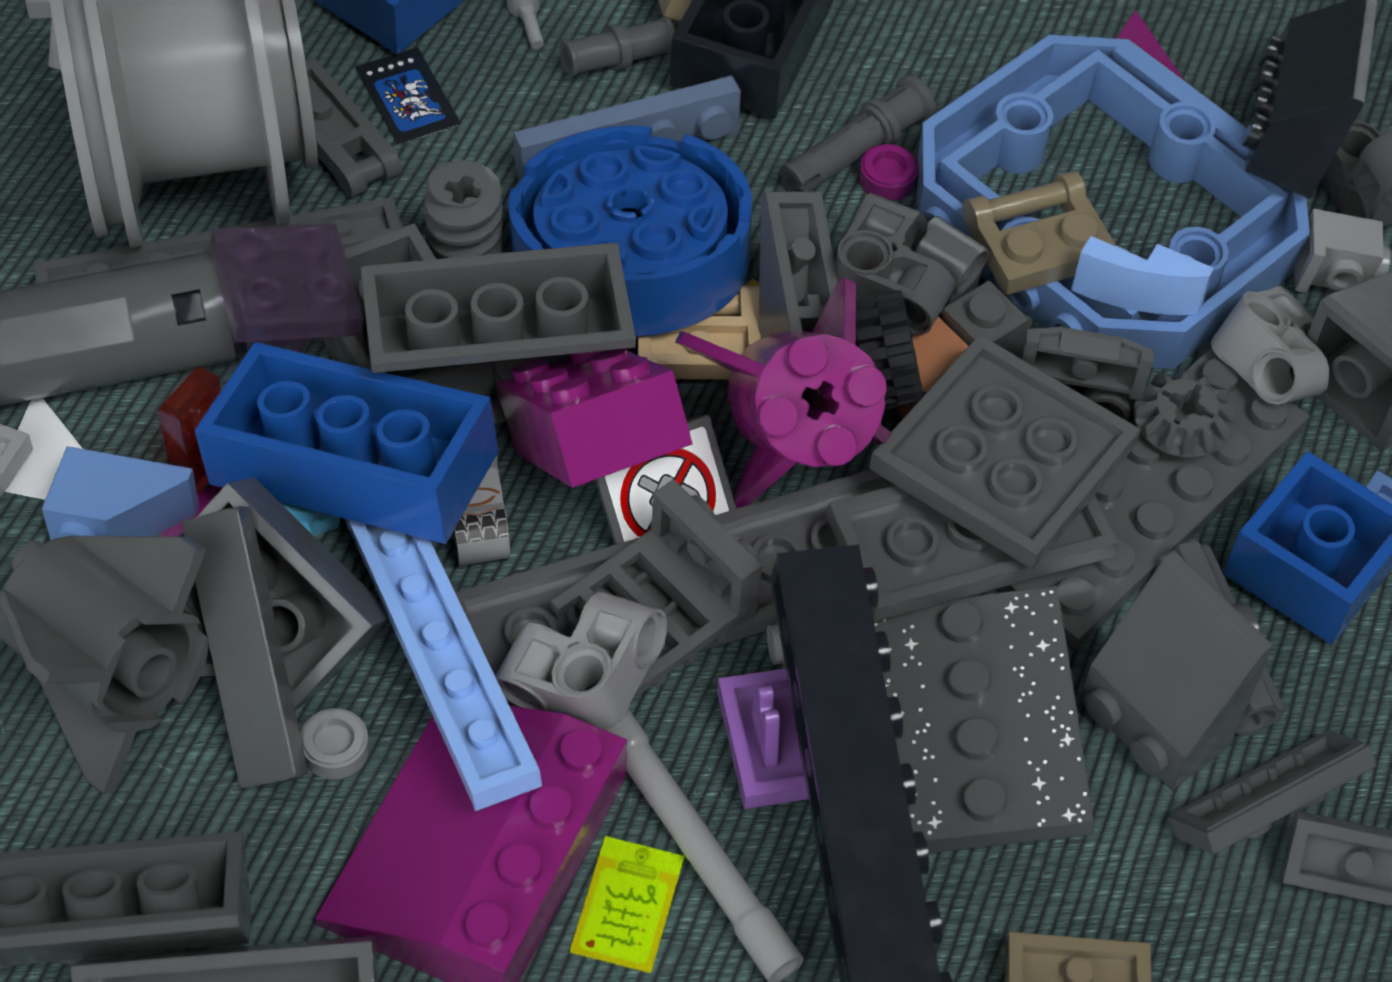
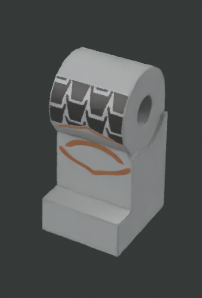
M497 456L450 536L451 540H454L459 566L510 558L508 525Z

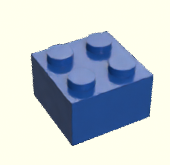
M1307 451L1239 531L1223 575L1333 645L1392 570V503Z

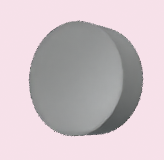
M338 708L320 711L310 717L301 730L300 736L307 768L319 777L332 780L349 777L360 770L368 758L369 740L367 728L361 718L353 712Z

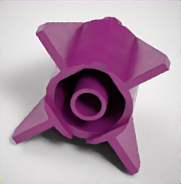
M839 278L813 332L792 330L773 333L764 339H759L750 344L742 355L684 331H680L675 343L732 371L727 386L728 403L731 404L732 415L737 422L735 424L741 435L755 445L732 492L736 508L750 505L797 462L812 467L844 465L851 461L855 455L862 452L869 442L877 446L881 443L885 444L892 434L880 424L885 409L886 380L882 372L874 365L871 357L856 346V283L847 278ZM805 388H807L806 401L801 399Z

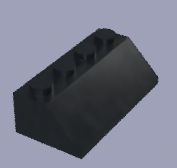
M1347 0L1291 18L1281 37L1271 34L1258 60L1257 66L1261 67L1252 89L1256 95L1247 114V118L1251 119L1241 143L1242 146L1249 148L1245 166L1246 172L1310 199L1365 103L1378 0Z

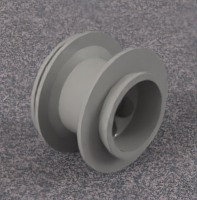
M49 0L80 172L92 225L97 238L110 236L111 226L125 225L130 248L143 247L138 204L144 184L264 166L277 226L290 224V206L284 163L302 161L305 169L318 167L312 101L295 0Z

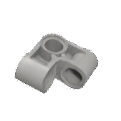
M1277 286L1265 291H1248L1244 293L1211 340V347L1218 358L1232 367L1257 392L1260 398L1271 404L1279 405L1317 396L1328 388L1329 366L1327 358L1307 337L1314 316L1283 286ZM1290 366L1294 371V381L1291 379L1289 372Z
M597 592L585 604L579 623L571 637L559 634L541 624L525 623L495 677L506 700L518 707L565 713L601 729L610 728L620 722L626 715L630 703L648 669L662 651L667 635L666 614L661 609L606 592ZM595 683H598L596 686H594V687L591 688L590 690H586V689H587L588 687H590L591 685H593V684H595Z

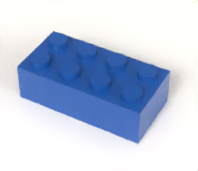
M254 342L195 429L210 485L223 488L229 482L255 477L281 503L446 544L499 452L490 397L390 373H372V370L258 342Z

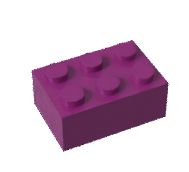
M626 348L570 354L571 357L551 364L548 363L547 359L528 361L511 369L513 377L495 383L515 453L572 488L693 444L673 370L650 361L647 357L631 353Z

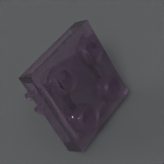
M336 224L213 229L210 249L235 343L264 341L266 345L279 348L284 344H289L290 350L302 353L310 338L360 335L364 317Z

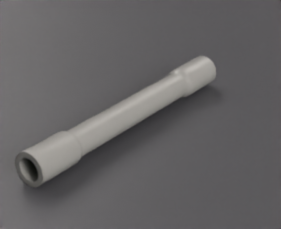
M628 709V712L620 722L610 728L603 729L628 739L626 771L731 921L735 935L768 982H780L786 979L802 965L804 958L772 912L757 899L650 746L647 734Z

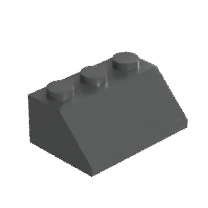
M255 477L229 482L197 517L237 506H250L294 709L296 711L343 670L390 620L383 604ZM184 531L180 534L179 537H185ZM194 581L184 608L195 615L201 622L197 623L198 630L207 636Z

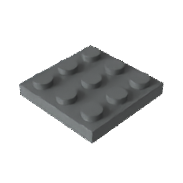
M978 335L893 429L885 444L881 443L871 455L869 469L1033 570L1136 446L1141 429L985 337Z

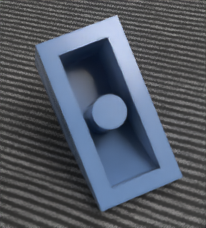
M66 446L43 504L42 512L50 540L65 536H156L195 516L200 504L191 468Z

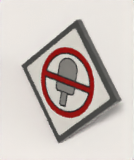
M709 415L687 421L692 445L595 479L615 545L639 538L651 530L653 493L672 479L691 496L698 495L704 499L715 515L736 509Z

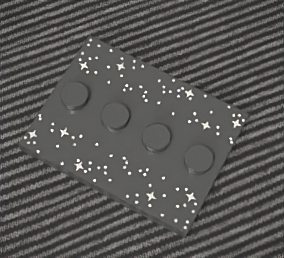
M1058 586L964 597L874 622L875 632L884 631L886 633L890 648V671L883 673L887 696H896L902 711L903 736L896 739L900 764L909 763L915 779L916 802L915 805L908 806L913 832H923L928 853L1095 834Z

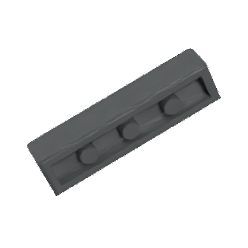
M237 506L184 520L182 524L185 537H190L206 549L195 578V584L240 789L285 781L308 774V768L250 506Z

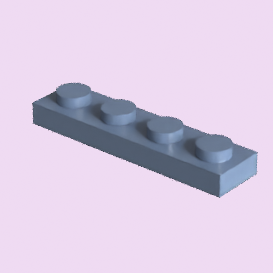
M728 76L513 132L515 174L520 182L525 175L524 165L540 151L564 138L593 129L614 126L652 127V136L682 142L685 134L708 141L738 133L741 90L734 78Z

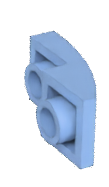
M1090 236L1081 251L1071 291L1096 301L1134 311L1165 315H1197L1202 307L1214 268L1188 255L1178 253L1159 244L1155 246L1150 257L1146 260L1128 252L1122 247L1111 245Z

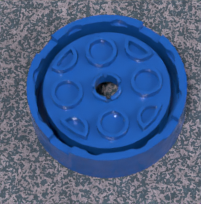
M614 126L581 132L551 144L532 157L524 165L525 175L516 188L511 187L508 203L511 252L618 243L635 336L668 333L699 323L725 307L737 295L746 281L751 262L752 194L750 186L743 172L730 157L699 138L685 134L682 142L655 137L652 136V127ZM629 208L633 212H624L621 210Z

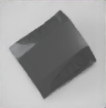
M1065 327L1028 329L1020 359L1128 421L1129 417L1133 416L1135 401L1142 400L1153 365L1154 350L1118 336Z

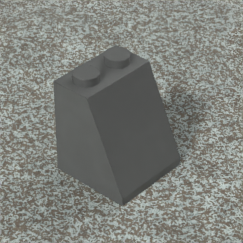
M1392 271L1334 292L1323 298L1319 303L1307 337L1327 358L1329 366L1328 388L1316 397L1382 452L1392 445Z

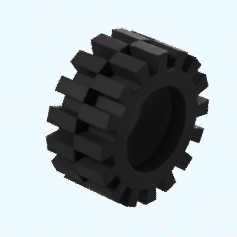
M902 290L856 299V335L859 348L871 357L874 365L882 372L886 380L887 390L885 393L884 410L918 403L924 395Z

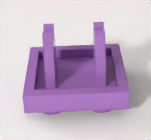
M786 668L718 678L717 694L743 808L749 809L808 799Z

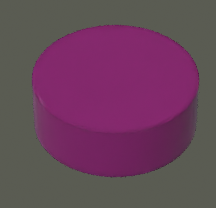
M893 144L874 146L861 159L859 171L860 185L867 194L872 192L892 201L901 200L909 196L916 186L918 162L914 155L903 147Z

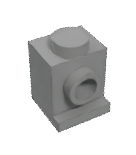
M1318 209L1312 210L1308 218L1310 236L1301 260L1298 261L1294 269L1295 291L1306 293L1310 285L1340 291L1388 273L1391 251L1389 247L1383 246V221Z

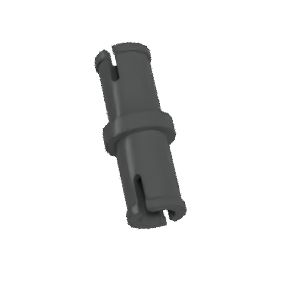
M663 17L657 21L626 28L621 23L607 26L605 33L570 41H561L559 51L563 69L568 76L572 77L579 73L613 66L616 70L629 68L634 60L664 53L670 54L675 28L669 18Z

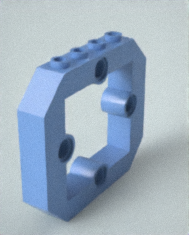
M1048 35L923 122L916 159L918 162L916 180L917 211L921 212L928 222L934 217L939 216L972 238L963 218L962 204L964 200L982 195L988 200L1000 197L983 184L979 178L996 166L1016 174L1028 173L1037 169L1044 159L1050 128L1090 100L1151 147L1148 161L1151 169L1159 177L1175 183H1185L1194 180L1241 216V218L1220 234L1202 227H1187L1176 232L1170 240L1169 249L1188 255L1214 268L1202 307L1197 315L1153 314L1096 301L1071 291L1075 276L1009 294L1006 297L1022 313L1028 314L1044 328L1065 327L1123 337L1154 350L1152 368L1174 369L1214 337L1244 293L1248 291L1270 290L1277 287L1294 273V269L1298 261L1301 260L1310 236L1306 197L1246 172L1245 166L1249 148L1242 146L1241 143L1247 128L1129 39ZM1021 215L996 222L995 224L999 231L1041 219ZM986 263L981 271L980 278L990 281L1003 293Z

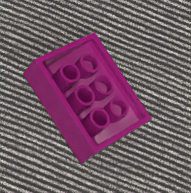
M509 706L539 767L542 787L475 811L432 716L315 917L316 925L344 938L375 935L376 952L444 982H520L626 779L628 739L565 713Z

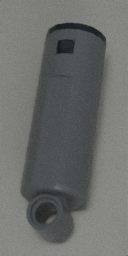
M225 248L0 290V406L243 359L248 353L235 283Z

